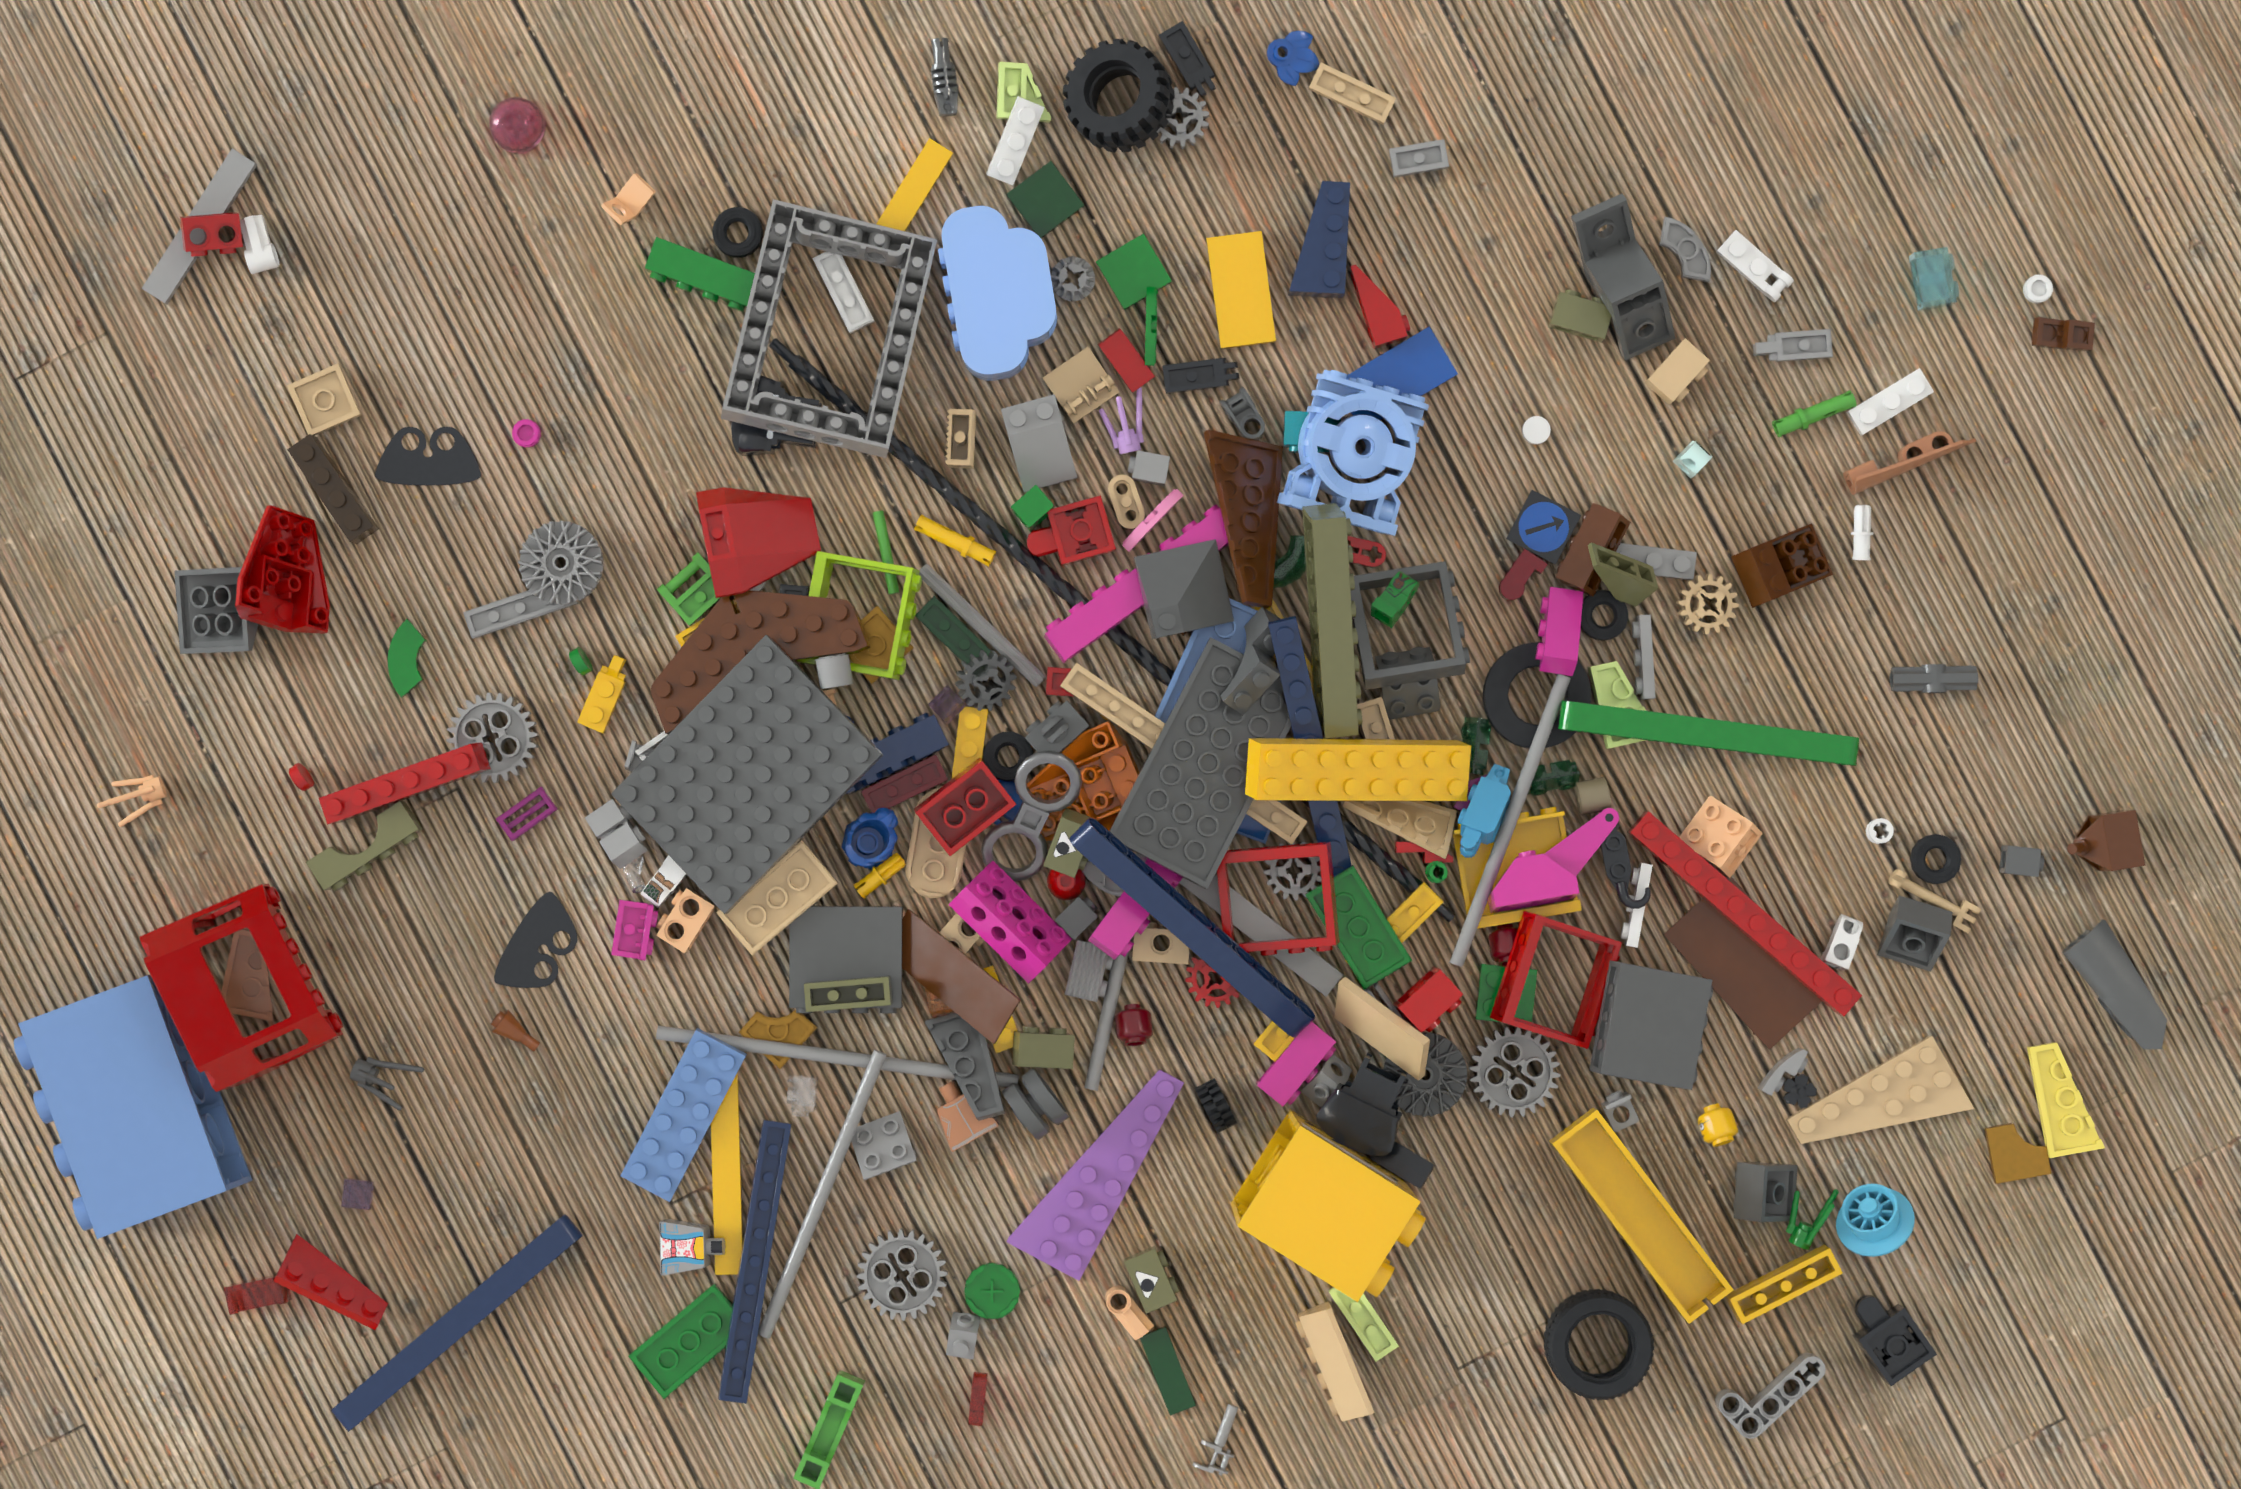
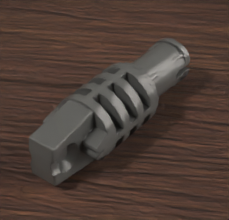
M939 38L931 40L934 64L931 67L932 85L940 117L955 116L958 108L956 69L953 62H950L948 38H942V41Z

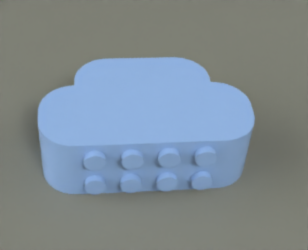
M973 206L962 208L952 213L945 221L942 228L943 248L938 249L940 265L942 269H947L948 274L947 276H942L946 297L951 296L952 303L947 304L951 324H956L957 331H952L954 348L956 352H961L964 364L973 376L985 381L1007 379L1015 376L1024 368L1028 360L1029 347L1042 344L1048 340L1056 328L1057 312L1046 247L1042 239L1029 229H1008L1004 217L991 207Z

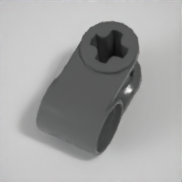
M1241 387L1239 393L1226 401L1223 399L1219 401L1225 414L1233 422L1242 437L1257 441L1263 437L1265 431L1264 420L1244 387ZM1251 421L1256 422L1260 426V431L1254 435L1248 434L1244 429L1245 425Z

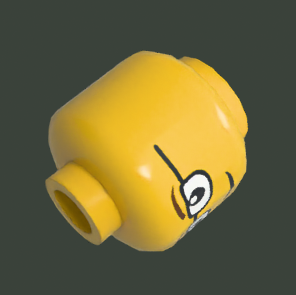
M1719 1103L1703 1108L1705 1113L1701 1114L1697 1119L1703 1140L1706 1143L1712 1144L1713 1147L1733 1142L1734 1136L1738 1133V1127L1732 1110L1727 1107L1721 1108Z

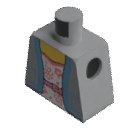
M665 1219L659 1222L661 1275L705 1268L711 1263L710 1255L725 1254V1239L710 1238L709 1225L673 1219Z

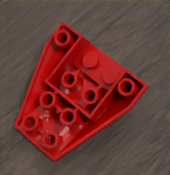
M726 487L696 492L716 598L745 593L816 555L817 551L821 552L811 498Z
M272 505L266 506L237 579L235 607L241 619L283 632L328 633L330 604L315 520Z

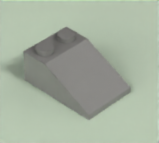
M1055 394L1001 409L1024 493L1028 492L1035 485L1043 488L1077 478Z

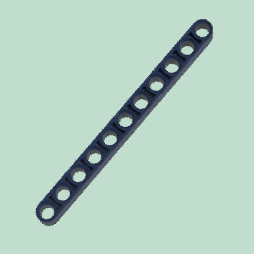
M1089 817L1070 837L1072 845L1289 1036L1295 1038L1315 1019L1313 1011L1307 1004L1096 819Z
M564 1214L330 1411L348 1432L580 1239L583 1234L570 1218Z

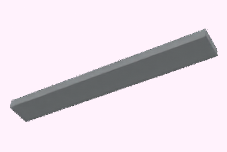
M1214 875L1208 889H1204L1184 877L1179 882L1181 885L1221 915L1217 876ZM1229 886L1234 926L1254 941L1295 939L1293 935ZM1305 948L1303 953L1289 954L1288 949L1277 950V954L1273 955L1326 997L1343 976L1342 973L1310 948Z

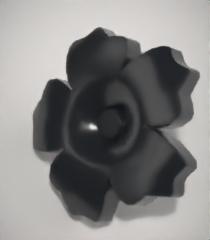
M1804 1074L1795 1076L1794 1081L1787 1078L1783 1084L1784 1091L1788 1093L1784 1095L1783 1099L1787 1104L1795 1105L1797 1103L1800 1108H1807L1808 1103L1811 1102L1808 1096H1816L1817 1088L1812 1083H1807L1808 1076Z

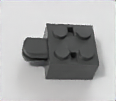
M1057 701L1047 710L1050 716L1042 723L1037 719L1026 729L1028 735L1025 739L1037 752L1054 751L1061 753L1090 726L1068 701H1065L1063 704Z

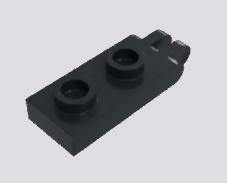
M1181 21L1159 34L1160 41L1189 89L1192 91L1196 88L1199 95L1203 97L1207 94L1202 84L1206 83L1211 92L1214 91L1216 87L1211 79L1215 75L1184 22Z
M1226 358L1162 365L1166 394L1229 386V381L1240 379L1239 373L1228 374L1227 371L1238 368V362L1226 363Z

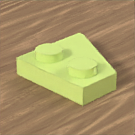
M998 63L996 119H1009L1017 96L1045 107L1041 99L1042 95L1032 79L1033 75L1027 63ZM1044 108L1039 122L1049 123L1051 115Z

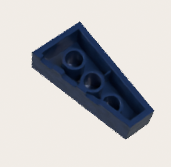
M1322 181L1288 296L1344 297L1350 182Z

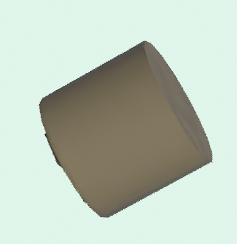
M1605 777L1575 782L1574 792L1577 808L1581 815L1601 812L1606 808H1611L1610 793Z

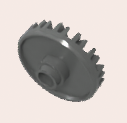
M1422 1032L1423 1035L1430 1039L1426 1070L1430 1071L1431 1076L1428 1079L1421 1078L1418 1081L1410 1074H1407L1394 1102L1399 1104V1107L1404 1112H1409L1411 1115L1432 1117L1437 1114H1443L1458 1102L1466 1087L1467 1066L1461 1051L1452 1041L1436 1033ZM1386 1058L1384 1070L1400 1077L1403 1069Z

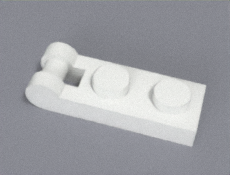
M1737 230L1716 251L1717 254L1773 302H1776L1781 297L1780 292L1785 287L1788 288L1794 282L1788 273L1781 270ZM1770 274L1776 279L1772 286L1765 281Z

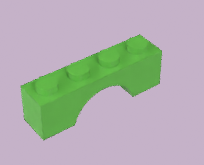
M839 1370L793 1479L820 1489L865 1380Z

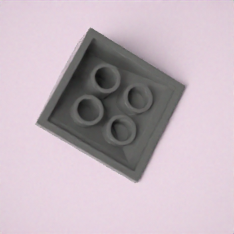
M1216 539L1134 557L1152 639L1234 622Z
M242 567L174 571L180 654L252 651L258 624L241 619L235 607L237 579Z

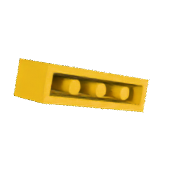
M1822 1245L1733 1290L1725 1297L1736 1319L1741 1324H1744L1841 1275L1843 1272L1831 1249L1826 1245Z

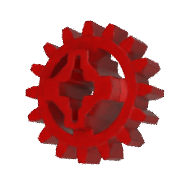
M1195 957L1191 958L1195 965L1194 967L1186 968L1192 975L1185 978V982L1193 984L1188 989L1189 993L1195 991L1198 993L1195 1001L1198 1002L1204 998L1206 1007L1210 1005L1211 1001H1214L1216 1008H1220V1001L1224 1000L1227 1005H1230L1229 997L1231 995L1236 998L1239 997L1236 989L1222 976H1220L1222 979L1220 984L1214 982L1206 988L1211 979L1208 975L1209 972L1216 973V971L1201 958L1199 960ZM1198 970L1204 974V983L1200 988L1196 980ZM1213 989H1222L1225 994L1220 996L1208 995Z

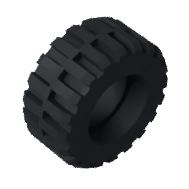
M1114 39L1113 44H1109L1107 40L1099 42L1098 48H1088L1084 51L1086 55L1082 59L1078 57L1073 62L1076 66L1073 71L1068 70L1066 79L1069 84L1063 86L1062 93L1066 97L1063 101L1064 109L1068 113V118L1086 140H1089L1097 148L1104 147L1106 151L1114 153L1117 151V148L1123 153L1130 152L1132 150L1131 147L1135 145L1140 149L1146 146L1145 141L1151 138L1154 140L1158 137V129L1160 127L1165 128L1169 122L1166 119V115L1172 114L1174 105L1170 100L1175 98L1174 89L1171 86V77L1154 54L1145 46L1141 47L1138 42L1129 40L1126 44L1123 39ZM1126 75L1135 76L1140 79L1139 96L1129 110L1112 117L1102 116L1098 113L1097 103L1099 95L1110 81Z

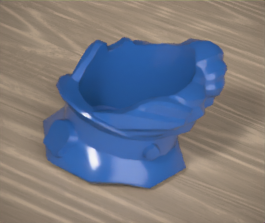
M878 808L875 813H863L856 820L846 825L841 847L851 864L856 867L861 866L872 870L873 866H879L892 856L898 839L894 829L898 824V819L893 810Z

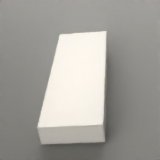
M826 251L812 258L849 333L851 334L874 323L875 321L843 256Z

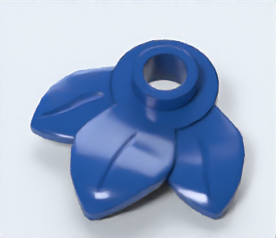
M1293 31L1285 39H1276L1268 45L1267 58L1271 64L1276 66L1278 77L1286 84L1296 86L1299 81V73H1310L1318 69L1320 65L1315 53L1308 49L1313 39V36L1308 32ZM1278 48L1284 49V57L1278 55Z

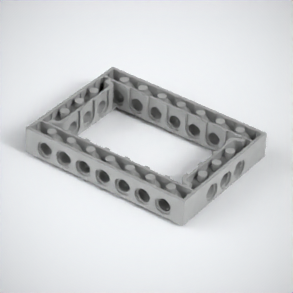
M773 199L722 407L721 419L886 458L937 239ZM792 243L901 269L866 423L863 417L857 413L851 412L846 414L829 410L828 406L824 405L822 408L800 403L801 400L795 399V401L775 397L770 392H761L756 395Z

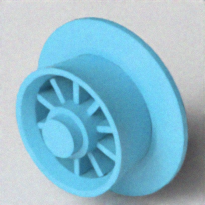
M1865 1184L1852 1190L1844 1199L1837 1215L1836 1230L1839 1239L1850 1251L1862 1256H1882L1895 1251L1908 1240L1914 1228L1915 1215L1910 1202L1901 1193L1880 1184Z

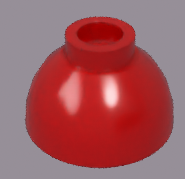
M1052 869L1048 873V889L1054 897L1060 900H1073L1085 888V874L1080 869H1078L1075 878Z

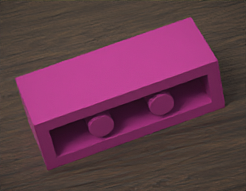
M1550 587L1548 596L1542 597L1540 613L1544 614V620H1540L1538 627V636L1542 637V643H1538L1536 650V659L1540 660L1539 671L1573 676L1578 661L1583 604L1582 591Z
M1311 1022L1294 1038L1280 1057L1272 1063L1256 1085L1282 1107L1286 1103L1291 1105L1301 1093L1298 1090L1304 1081L1309 1083L1319 1070L1315 1067L1322 1059L1326 1062L1336 1051V1048L1333 1046L1336 1041Z

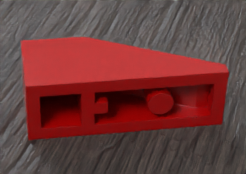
M1356 264L1350 266L1349 273L1373 348L1376 349L1405 340L1408 336L1407 331H1410L1407 316H1401L1399 308Z

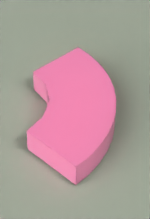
M1174 489L1124 540L1122 546L1130 552L1171 511L1184 495L1178 489Z

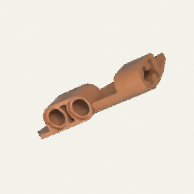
M1943 431L1934 432L1902 447L1898 452L1897 463L1877 469L1874 460H1870L1843 472L1844 480L1851 494L1856 495L1977 441L1973 438L1954 443L1948 433ZM1935 437L1943 440L1945 446L1934 449L1932 441ZM1911 448L1916 450L1919 456L1907 459L1906 454L1908 449Z

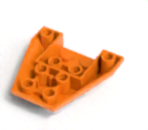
M1107 721L1084 731L1061 753L1073 760L1080 770L1082 780L1079 796L1067 808L1097 819L1099 823L1110 831L1140 772L1128 744L1113 724ZM1049 763L1027 783V787L1036 797L1044 800H1053L1067 792L1070 787V778L1063 768ZM1065 809L1050 812L1040 832L1046 841L1053 840Z

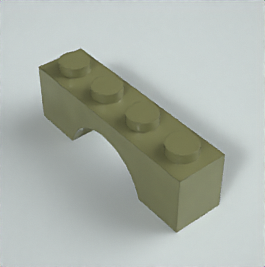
M405 801L397 802L376 816L378 824L377 835L374 842L365 851L351 855L340 851L336 847H328L306 862L324 891L333 889L336 892L349 883L347 879L355 873L358 877L372 869L370 864L378 858L384 861L396 853L394 848L401 843L407 846L419 838L417 833L423 830Z

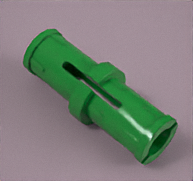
M1432 861L1425 869L1427 879L1433 883H1441L1448 874L1445 864L1440 861ZM1435 867L1439 869V875L1437 877L1433 875V870L1435 869Z

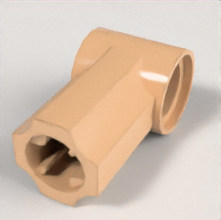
M1117 1285L1109 1288L1105 1295L1109 1311L1116 1316L1135 1341L1143 1337L1154 1326L1152 1321L1130 1296L1125 1287ZM1120 1293L1126 1297L1125 1303L1118 1307L1112 1305L1110 1302L1112 1296Z

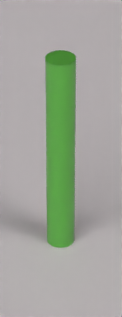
M884 511L873 512L882 562L894 564ZM885 573L889 595L900 593L897 576Z

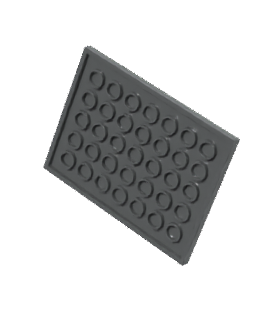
M765 635L611 795L724 914H728L870 770L883 754L769 635Z

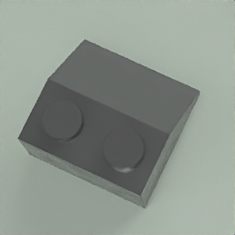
M1899 895L1889 913L1877 955L1931 972L1951 936L1953 912Z
M1737 1162L1733 1218L1756 1222L1790 1221L1794 1192L1796 1191L1798 1165Z

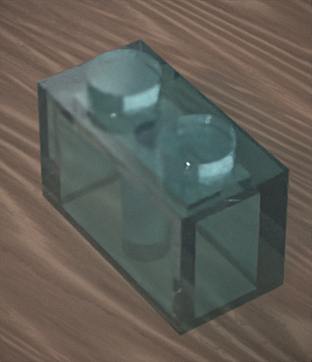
M1948 247L1911 254L1909 262L1918 311L1951 306L1956 303V298L1959 297V286L1957 281H1953L1951 270H1954L1955 264L1952 253H1948Z

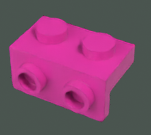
M619 899L611 955L644 961L646 960V955H652L654 939L649 938L650 927L656 928L658 911L653 910V904Z

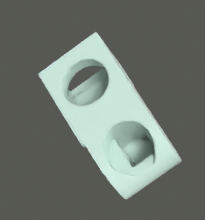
M1693 440L1673 462L1691 479L1708 463L1712 456L1697 441Z

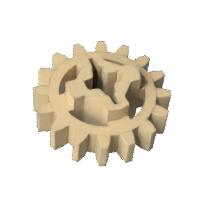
M1706 574L1705 580H1703L1701 575H1696V583L1687 580L1685 583L1688 590L1679 591L1684 598L1683 600L1676 601V604L1683 605V609L1678 612V615H1686L1687 618L1683 624L1690 625L1693 623L1692 631L1698 632L1702 627L1703 634H1709L1710 628L1715 633H1719V625L1724 627L1730 626L1727 621L1728 617L1736 618V615L1731 611L1732 608L1739 607V604L1732 602L1737 593L1728 591L1732 584L1725 583L1723 585L1722 576H1718L1713 581L1712 574ZM1705 585H1712L1716 587V589H1713L1710 593H1706V591L1701 587ZM1691 597L1694 598V607L1690 609ZM1703 598L1712 599L1710 602L1711 609H1703L1705 606ZM1723 599H1725L1724 611L1721 609ZM1709 615L1715 621L1704 623L1699 621V619Z

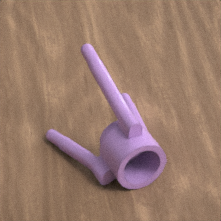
M1142 387L1137 389L1136 434L1134 428H1128L1120 396L1116 397L1123 430L1118 432L1119 437H1117L1104 409H1099V413L1112 439L1114 449L1119 448L1120 454L1141 450L1140 443L1144 442L1142 434Z

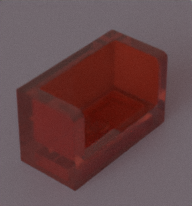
M276 1275L230 1284L224 1287L229 1315L278 1303L279 1305L285 1304L292 1300L290 1289L273 1282Z

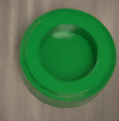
M580 647L569 652V658L580 675L585 676L593 671L589 658Z

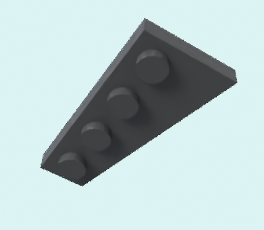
M957 1013L924 1021L976 1119L980 1121L1005 1114L987 1038Z

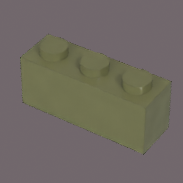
M891 975L804 983L806 1012L893 1004Z

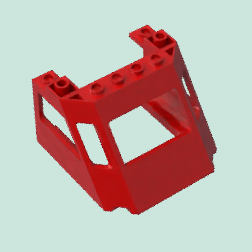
M269 883L256 886L139 937L147 954V957L144 958L145 965L195 1067L200 1073L205 1072L215 1092L249 1083L343 1035L341 1031L343 1023L336 1012L332 1013L331 1009H324V997L318 988L314 989L310 981L312 973L306 963H301L297 955L300 953V949L294 938L289 939L285 930L287 927L286 920L280 912L277 913V910L281 909L278 903L281 901L280 895L274 886L270 887ZM241 906L242 915L201 934H195V929L211 928L215 926L212 920ZM244 928L249 929L291 1014L289 1018L248 1037L242 1035L201 952L203 946ZM296 1029H300L308 1039L307 1044L281 1056L278 1055L260 1060L254 1053L256 1047Z

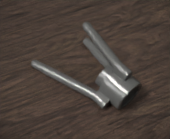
M368 1057L366 1061L358 1059L352 1068L350 1079L358 1082L357 1086L368 1090L397 1110L402 1109L400 1104L372 1086L375 1083L389 1090H394L395 1088L394 1085L377 1078L379 1069L375 1067L424 1072L423 1067L379 1061Z

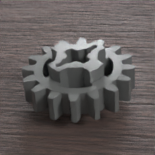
M980 650L979 657L977 658L970 654L971 661L969 663L962 661L961 664L964 670L956 672L957 676L961 678V680L955 682L957 688L961 689L958 692L959 696L965 699V703L968 706L974 705L978 711H981L984 705L989 711H992L994 703L1002 707L1001 699L1010 700L1011 697L1007 693L1008 690L1016 689L1011 681L1017 679V676L1010 672L1014 669L1013 665L1007 662V658L1004 655L998 656L994 650H991L988 656L983 650ZM997 666L1000 667L1002 671V677L998 676L999 670L997 669ZM969 683L974 686L975 695L972 694Z

